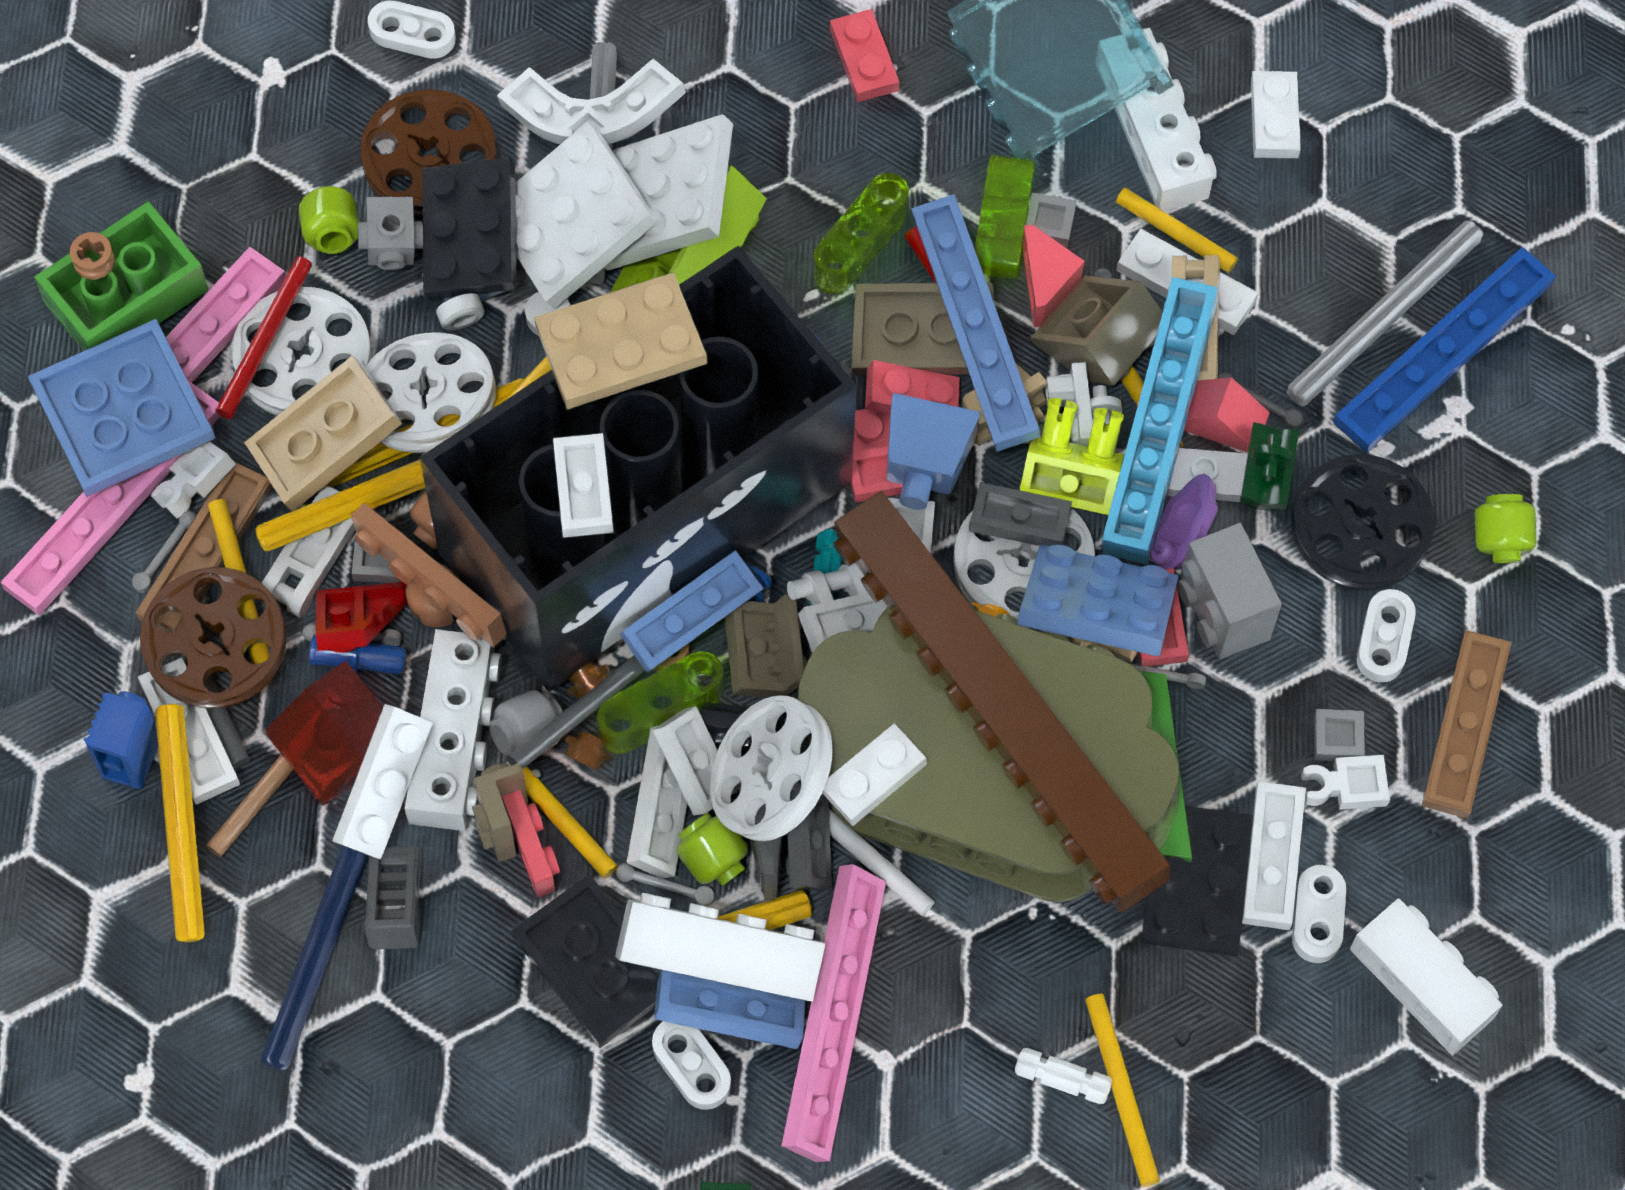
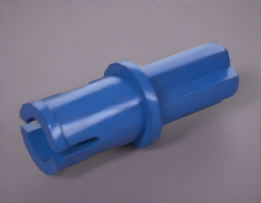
M313 635L309 654L310 665L342 667L351 669L352 674H358L359 669L400 674L405 669L407 658L406 649L403 647L369 643L365 647H356L354 650L345 653H336L330 650L318 651L316 635Z

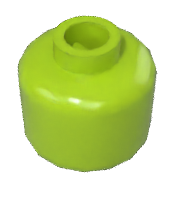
M323 186L312 190L303 197L299 204V220L302 236L308 246L323 253L337 254L343 252L356 242L360 218L357 203L351 193L343 188Z
M1520 494L1487 496L1486 503L1478 506L1475 510L1477 549L1482 553L1492 554L1493 563L1521 562V553L1533 550L1537 542L1534 506L1523 502V495Z
M707 812L678 834L682 841L677 846V854L699 883L709 884L717 879L721 886H723L745 869L740 860L748 852L747 843L740 834L726 828L720 822L717 815L711 817Z

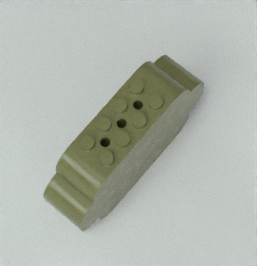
M968 602L1153 844L1160 850L1169 836L1177 814L1179 768L1177 757L1171 745L1163 736L1152 730V694L1144 676L1131 664L1114 658L1112 652L1101 646L1088 645L1085 648L1070 643L1064 635L1047 631L1038 632L1017 625L1018 619L1012 616L997 614L994 617L979 612L975 605ZM889 607L878 618L872 633L861 630L844 631L830 636L819 644L812 653L801 677L798 699L815 708L826 720L832 739V762L828 778L894 723L927 758V765L854 826L831 803L833 812L861 836L1041 900L1065 902L1084 895L1092 888L1089 883L1092 875L1083 863L1075 866L1069 860L1059 843L1063 837L1055 826L1051 824L1045 827L1038 819L1030 805V802L1034 799L1024 785L1017 789L1010 782L1001 766L1005 762L995 748L988 751L979 741L973 730L976 722L967 710L959 713L951 704L944 691L948 685L939 673L931 676L923 667L916 654L920 648L911 636L903 639L895 630L888 617L892 613ZM812 733L807 735L809 743L812 740Z

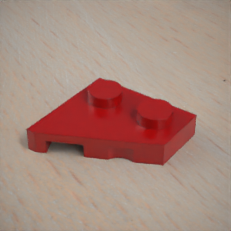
M395 582L316 590V641L318 651L330 650L336 653H345L354 650L356 647L367 646L408 603L405 594L407 584Z

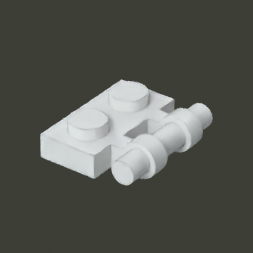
M855 563L851 566L843 564L838 571L825 574L819 570L803 574L802 579L790 581L787 584V592L792 600L806 597L812 602L811 606L804 607L798 614L812 653L819 644L834 634L850 630L872 633L878 618L888 608L883 600L876 603L867 593L861 582V578L864 575ZM844 589V591L849 593L850 597L833 600L831 591Z

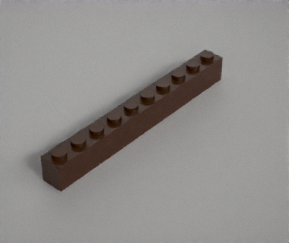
M882 490L834 521L837 540L833 544L839 556L848 566L854 563L864 575L861 578V582L870 597L876 603L883 600L892 613L888 617L898 634L903 639L911 636L920 648L916 654L926 671L931 676L939 673L948 685L944 691L954 708L959 713L967 710L976 722L973 730L982 745L988 751L995 748L1005 762L1001 766L1010 782L1017 789L1024 785L1034 799L1030 802V805L1038 819L1045 827L1051 824L1055 826L1063 837L1059 843L1069 860L1075 866L1083 863L1092 875L1089 883L1097 897L1105 905L1112 902L1118 911L1123 913L1169 881L1170 864Z

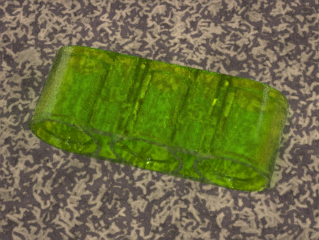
M990 154L975 244V252L984 275L1017 279L1035 160Z
M884 173L875 177L818 243L814 250V281L821 291L828 294H839L850 288L903 225L907 218L909 188L901 176L894 173ZM882 199H892L897 203L885 205L879 201ZM863 230L869 232L870 235L858 237L852 233ZM831 262H837L839 264H842L843 267L839 269H830L827 268L825 265Z
M698 651L606 700L601 704L597 712L598 733L601 744L613 753L624 754L648 742L651 727L661 725L683 709L696 706L700 713L703 702H719L724 690L721 661L709 652ZM699 674H707L714 679L713 682L706 686H697L690 680ZM659 696L667 697L673 701L670 706L664 709H656L649 703ZM617 719H624L631 723V726L622 732H615L608 728V725Z

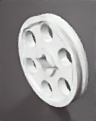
M315 287L300 288L293 304L303 303L311 308L310 314L300 321H292L285 317L257 370H273L277 374L275 382L267 387H258L251 382L245 393L260 408L278 416L296 401L293 395L298 387L305 384L315 386L331 373L335 362L348 359L353 355L365 368L372 359L369 333L362 316L352 304L333 292ZM277 292L261 299L238 324L232 343V360L235 372L250 345L248 336L252 331L259 328ZM343 318L352 323L351 331L344 336L336 337L327 332V327L333 320ZM309 345L311 356L303 354L300 360L296 361L293 350L301 351L304 346Z
M433 332L405 337L379 351L364 368L380 391L392 393L387 402L400 420L409 419L414 421L410 429L403 432L393 431L380 441L383 445L399 451L413 453L428 452L492 410L495 403L496 383L488 358L474 343L453 334ZM457 353L461 355L460 359L453 364L441 365L438 363V360L445 354ZM403 358L415 360V363L408 369L396 370L392 368L398 360ZM427 376L430 388L426 395L427 408L425 409L422 396L424 390H426L425 377ZM480 381L483 383V386L476 392L464 393L460 391L461 387L467 382ZM456 414L460 416L459 421L454 425L443 427L437 424L438 420L445 415Z
M1071 508L1065 533L1073 534L1080 541L1081 546L1075 552L1095 556L1090 531L1082 518ZM972 511L961 525L955 542L953 563L958 586L968 602H975L980 605H997L1005 609L1010 616L1018 619L1019 612L1012 611L1006 606L1005 597L1012 592L1020 591L1025 593L1039 546L999 537L990 542L978 539L974 532L969 531ZM1021 550L1030 552L1029 557L1032 560L1029 561L1028 567L1018 566L1019 561L1015 557H1019ZM982 564L991 568L994 578L987 584L979 585L969 579L967 572L974 565Z
M779 695L763 699L752 705L733 723L717 751L710 781L713 809L720 822L726 828L751 840L769 841L787 834L808 816L825 788L832 762L831 733L823 716L815 708L798 699ZM786 712V722L782 729L776 732L777 720ZM812 733L810 746L804 753L800 754L802 741L808 734ZM752 736L749 751L741 757V749L744 742ZM801 779V790L796 798L790 801L791 789ZM741 782V792L738 798L731 803V793L734 787ZM766 804L764 818L755 825L757 811L762 805Z

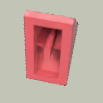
M1026 225L1024 226L1022 239V254L1033 327H1040L1082 279L1084 260L1036 226Z
M1232 377L1199 380L1196 383L1184 431L1248 453L1253 422L1266 425L1270 412Z

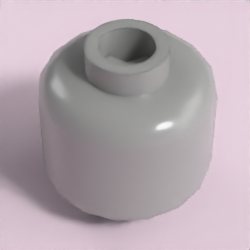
M527 690L500 703L496 707L493 720L490 722L492 739L501 753L510 755L562 713V709L553 698L547 699L539 691ZM559 740L550 748L554 747L559 742Z

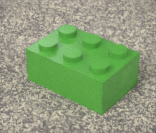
M149 201L99 233L109 240L115 256L114 267L105 277L100 279L81 277L75 270L70 253L34 277L43 302L83 351L156 319L158 324H160L209 290L202 265ZM93 250L84 253L85 257L90 258L92 262L100 259V255L95 254Z

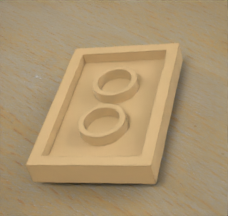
M674 272L534 317L535 327L567 409L707 364L706 352Z
M352 355L244 443L283 503L294 511L398 428L402 422L362 364Z

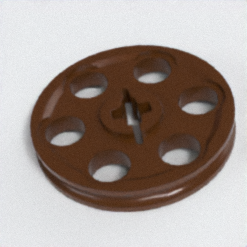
M417 90L402 94L388 101L371 117L361 140L363 171L373 192L378 197H413V215L423 216V168L462 163L460 160L462 155L470 150L482 152L486 157L485 160L497 159L494 132L484 113L466 98L443 90ZM412 108L420 109L426 114L422 122L413 125L407 124L401 117L405 111ZM455 114H462L470 119L469 125L462 130H452L445 125V122L450 116ZM380 139H391L397 144L396 149L387 155L377 154L373 151L372 147ZM434 147L436 148L437 156L434 157L428 154L424 158L421 157L420 149L423 148L430 151ZM397 175H405L412 180L411 186L401 192L391 190L387 183L392 177Z
M224 567L193 570L169 582L156 594L149 604L143 617L140 632L142 655L155 682L174 699L200 708L232 706L251 698L261 691L278 671L284 657L287 640L285 622L279 605L271 592L254 577L244 572ZM207 583L219 585L222 589L221 595L214 603L202 604L195 599L196 592L202 585ZM249 599H258L265 603L264 613L254 620H247L239 615L240 606ZM175 611L183 616L181 626L173 632H163L157 628V621L165 612ZM198 619L203 621L208 630H212L216 634L221 632L223 646L230 656H226L219 645H215L211 641L206 643L205 631ZM259 642L268 645L271 651L266 661L260 664H251L244 659L245 650L253 643ZM172 655L183 656L188 660V665L181 675L170 677L162 672L163 662ZM216 671H225L232 676L230 686L225 691L219 693L209 691L205 687L208 676Z

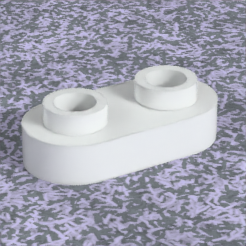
M384 1L374 6L368 15L371 38L375 43L385 48L435 59L447 55L453 49L456 42L452 20L444 13L398 1ZM389 26L398 27V29L393 32L385 31V29ZM433 36L441 38L434 42L427 41L428 38Z
M1387 589L1378 592L1371 599L1366 611L1357 652V665L1360 672L1366 678L1375 682H1388L1395 679L1401 673L1406 662L1416 610L1410 597L1399 590ZM1390 613L1396 617L1397 622L1387 623L1382 619L1381 615ZM1381 655L1387 659L1388 664L1384 666L1377 665L1372 657Z
M1315 865L1306 869L1300 876L1296 886L1292 944L1301 958L1312 963H1323L1332 959L1337 954L1343 941L1346 883L1343 876L1336 869L1327 865ZM1316 882H1324L1330 887L1331 892L1321 894L1315 890L1314 884ZM1321 928L1326 932L1327 938L1325 940H1316L1311 935L1310 930Z
M664 1021L660 1023L654 1031L652 1038L653 1052L659 1064L689 1104L704 1110L720 1106L727 1099L731 1089L730 1073L726 1065L698 1028ZM674 1040H682L687 1045L686 1049L681 1053L671 1052L668 1046ZM702 1079H711L715 1083V1087L710 1092H701L697 1088V1083Z

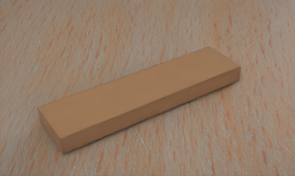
M235 462L236 465L214 487L135 614L138 620L143 621L145 612L153 598L175 578L197 569L224 567L208 504L218 499L226 500L239 543L273 488L267 477ZM207 583L198 588L195 597L198 602L201 603L213 583ZM175 611L165 612L159 617L157 628L163 632H173L181 626L183 616Z
M1465 630L1421 806L1466 819L1469 818L1512 642Z

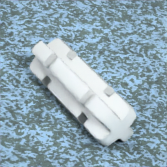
M1023 1048L1020 1052L1015 1066V1073L1018 1076L1032 1081L1034 1077L1040 1078L1041 1084L1078 1096L1079 1092L1086 1095V1100L1098 1104H1104L1107 1100L1112 1086V1079L1109 1076L1095 1071L1093 1075L1087 1074L1086 1068L1049 1056L1048 1060L1041 1057V1052L1029 1048Z

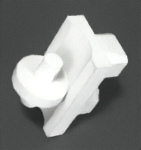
M1086 362L1072 363L1070 374L1046 378V404L1050 398H1062L1060 407L1065 406L1066 400L1078 404L1069 440L1071 443L1088 446L1094 419L1093 413L1096 408L1108 409L1105 419L1106 424L1110 422L1112 410L1123 412L1121 400L1116 397L1107 396L1106 386L1099 385L1093 387L1094 398L1090 399Z

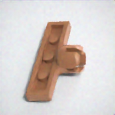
M365 503L351 515L357 532L354 536L356 542L372 557L380 554L389 562L388 567L393 574L403 583L407 584L405 594L411 614L415 618H420L422 624L430 627L451 625L454 622L453 614L458 618L456 622L464 633L473 640H478L481 637L493 648L507 635L501 614L462 583L452 569L440 565Z

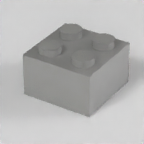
M1235 524L1189 542L1184 562H1182L1180 579L1177 581V588L1185 606H1192L1199 619L1197 621V629L1204 645L1207 648L1212 646L1218 659L1221 660L1269 641L1282 603L1242 524Z

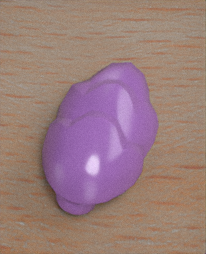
M1205 473L1195 476L1179 493L1170 498L1162 513L1154 546L1150 553L1152 561L1159 567L1164 569L1174 568V570L1181 569L1189 542L1207 536V532L1218 511V506L1216 503V484Z

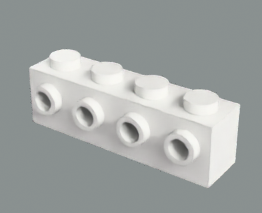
M1150 28L1100 42L1096 66L1155 206L1163 211L1208 199L1212 181L1216 179V167L1209 153L1204 154L1199 144L1200 130L1194 116H1187L1183 106L1185 102L1183 89L1179 80H1172L1167 69L1169 67L1168 55L1163 43H1156Z
M435 629L420 718L428 720L433 724L407 791L405 812L408 824L466 831L468 815L474 816L472 806L478 804L476 789L473 787V778H475L476 770L484 771L487 757V742H481L483 726H490L494 715L495 699L488 697L491 681H499L502 665V654L495 653V649L481 637L478 640H473L463 632Z
M642 893L640 901L628 899L615 955L620 961L813 1002L826 944L813 939L815 930L790 924L785 925L784 933L765 929L766 919L739 913L736 922L717 918L719 909L690 903L688 912L669 908L670 898Z

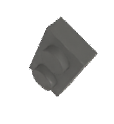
M980 482L969 531L1040 546V544L1046 546L1063 545L1072 501Z
M801 789L791 790L790 801L796 798ZM823 793L808 816L797 827L788 832L789 854L786 858V870L790 877V888L813 891L832 889L828 799Z

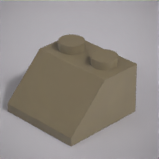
M1085 275L1030 337V340L1035 346L1070 371L1072 363L1086 362L1088 382L1115 385L1116 382L1122 380L1129 373L1130 366L1141 353L1155 343L1163 312L1142 281Z

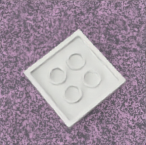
M723 114L613 150L614 155L658 222L604 267L607 271L719 237L733 123Z
M589 121L515 183L516 256L544 301L554 309L658 222L599 130Z

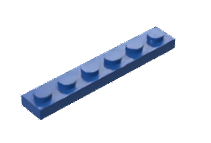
M1524 247L1520 248L1335 415L1333 423L1365 453L1369 452L1552 286L1556 275Z

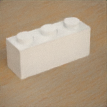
M1398 898L1356 935L1350 950L1453 1056L1496 1017L1502 1004L1498 1000V993L1491 983L1481 976L1476 978L1463 964L1464 959L1456 947L1448 941L1441 942L1429 929L1430 926L1426 917L1416 907L1412 905L1407 907Z

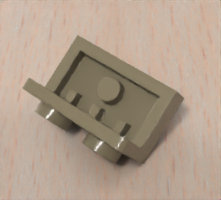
M788 594L782 596L774 604L746 601L725 616L733 695L767 698L779 695L788 696L799 687L807 662L806 658L802 655L800 640L802 624L798 616L796 600H792Z
M501 763L485 769L481 776L473 778L478 804L472 806L476 819V828L483 848L487 850L493 847L498 863L517 856L511 823L505 810L502 796L521 790L526 805L528 804L521 765L517 763L509 766L507 763Z

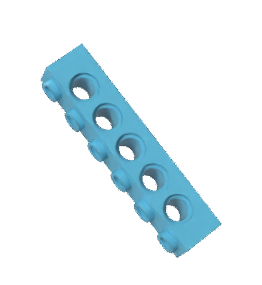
M1176 277L1171 279L1102 538L1103 554L1149 565L1151 549L1154 546L1217 307L1218 287Z

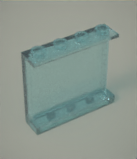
M965 0L947 11L954 27L948 30L951 39L960 53L967 50L973 61L967 65L969 73L979 88L986 85L991 98L985 102L998 124L1005 121L1011 132L1005 136L1009 148L1017 160L1025 157L1035 169L1041 166L1035 156L1036 154L1150 86H1153L1159 95L1174 86L1127 0Z

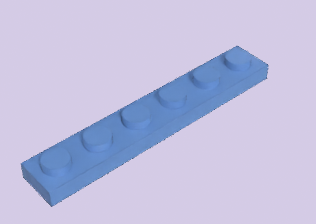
M955 194L911 208L996 452L1040 438L1041 435Z

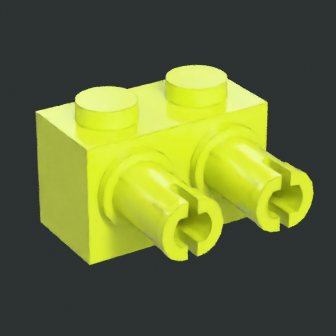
M1050 398L1047 403L1048 409L1042 436L1031 440L1020 491L1072 501L1071 507L1109 515L1124 454L1115 452L1124 415L1119 411L1112 410L1110 422L1106 424L1105 419L1108 409L1096 408L1093 413L1094 419L1088 446L1069 442L1078 404L1066 400L1063 414H1060L1062 398Z

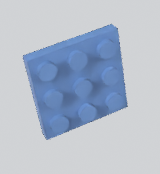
M156 319L28 376L31 386L86 497L215 439L214 432Z
M1040 544L1020 607L1017 625L1160 657L1179 575L1168 573L1164 568L1155 565L1141 567L1123 563L1118 558L1110 555L1091 556L1075 552L1072 548L1065 545L1046 546Z

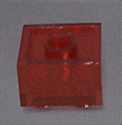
M344 661L308 686L265 729L264 733L319 803L324 806L354 785L383 707L347 661Z

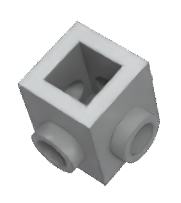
M367 197V222H358V249H367L368 265H378L379 268L384 270H397L405 265H413L414 249H423L422 221H414L413 197Z

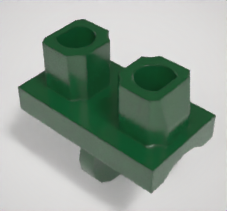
M1253 422L1239 503H1244L1250 508L1271 512L1275 509L1286 511L1299 430L1274 429L1262 423Z

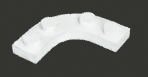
M652 59L621 87L606 96L594 99L571 98L556 90L530 67L503 89L497 97L504 109L533 133L547 141L561 144L589 121L599 130L607 144L628 139L644 129L681 98L686 91L683 82L656 60Z

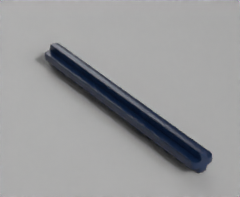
M343 845L341 847L262 1054L263 1063L271 1068L286 1070L289 1067L369 856L367 854Z

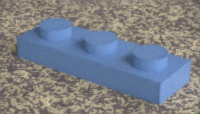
M735 550L623 630L619 635L648 673L763 590V587Z
M662 970L657 981L655 1020L798 1049L803 1039L805 1000Z

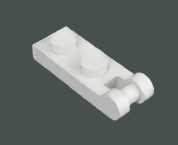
M325 485L320 489L312 503L334 495L339 491ZM352 518L285 545L262 584L271 592L276 601L287 606L288 612L300 618L306 614L311 606L316 590L320 587L355 530ZM290 573L301 578L296 589L285 584Z

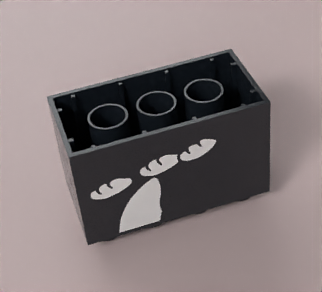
M736 246L679 284L706 352L707 364L570 409L566 408L553 371L550 370L419 457L438 553L457 574L462 583L501 614L507 634L505 638L548 692L624 641L619 635L623 630L736 550L739 556L744 558L852 483L857 385L739 246ZM603 433L613 533L563 538L553 438Z

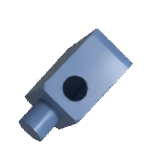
M893 393L886 479L903 485L899 499L903 506L914 510H923L927 507L930 491L943 494L952 492L976 439L980 412Z

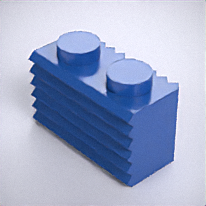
M121 691L119 695L107 692L101 695L104 701L98 704L100 710L95 712L97 719L91 721L93 728L87 730L89 736L84 738V741L103 779L142 789L158 749L157 728L154 717L150 712L149 706L146 705L147 701L142 697L126 691Z

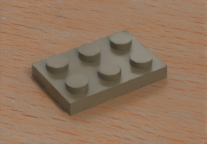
M989 282L987 285L992 299H994L993 284ZM937 283L856 284L852 348L853 375H867V367L873 360L946 375L969 374Z

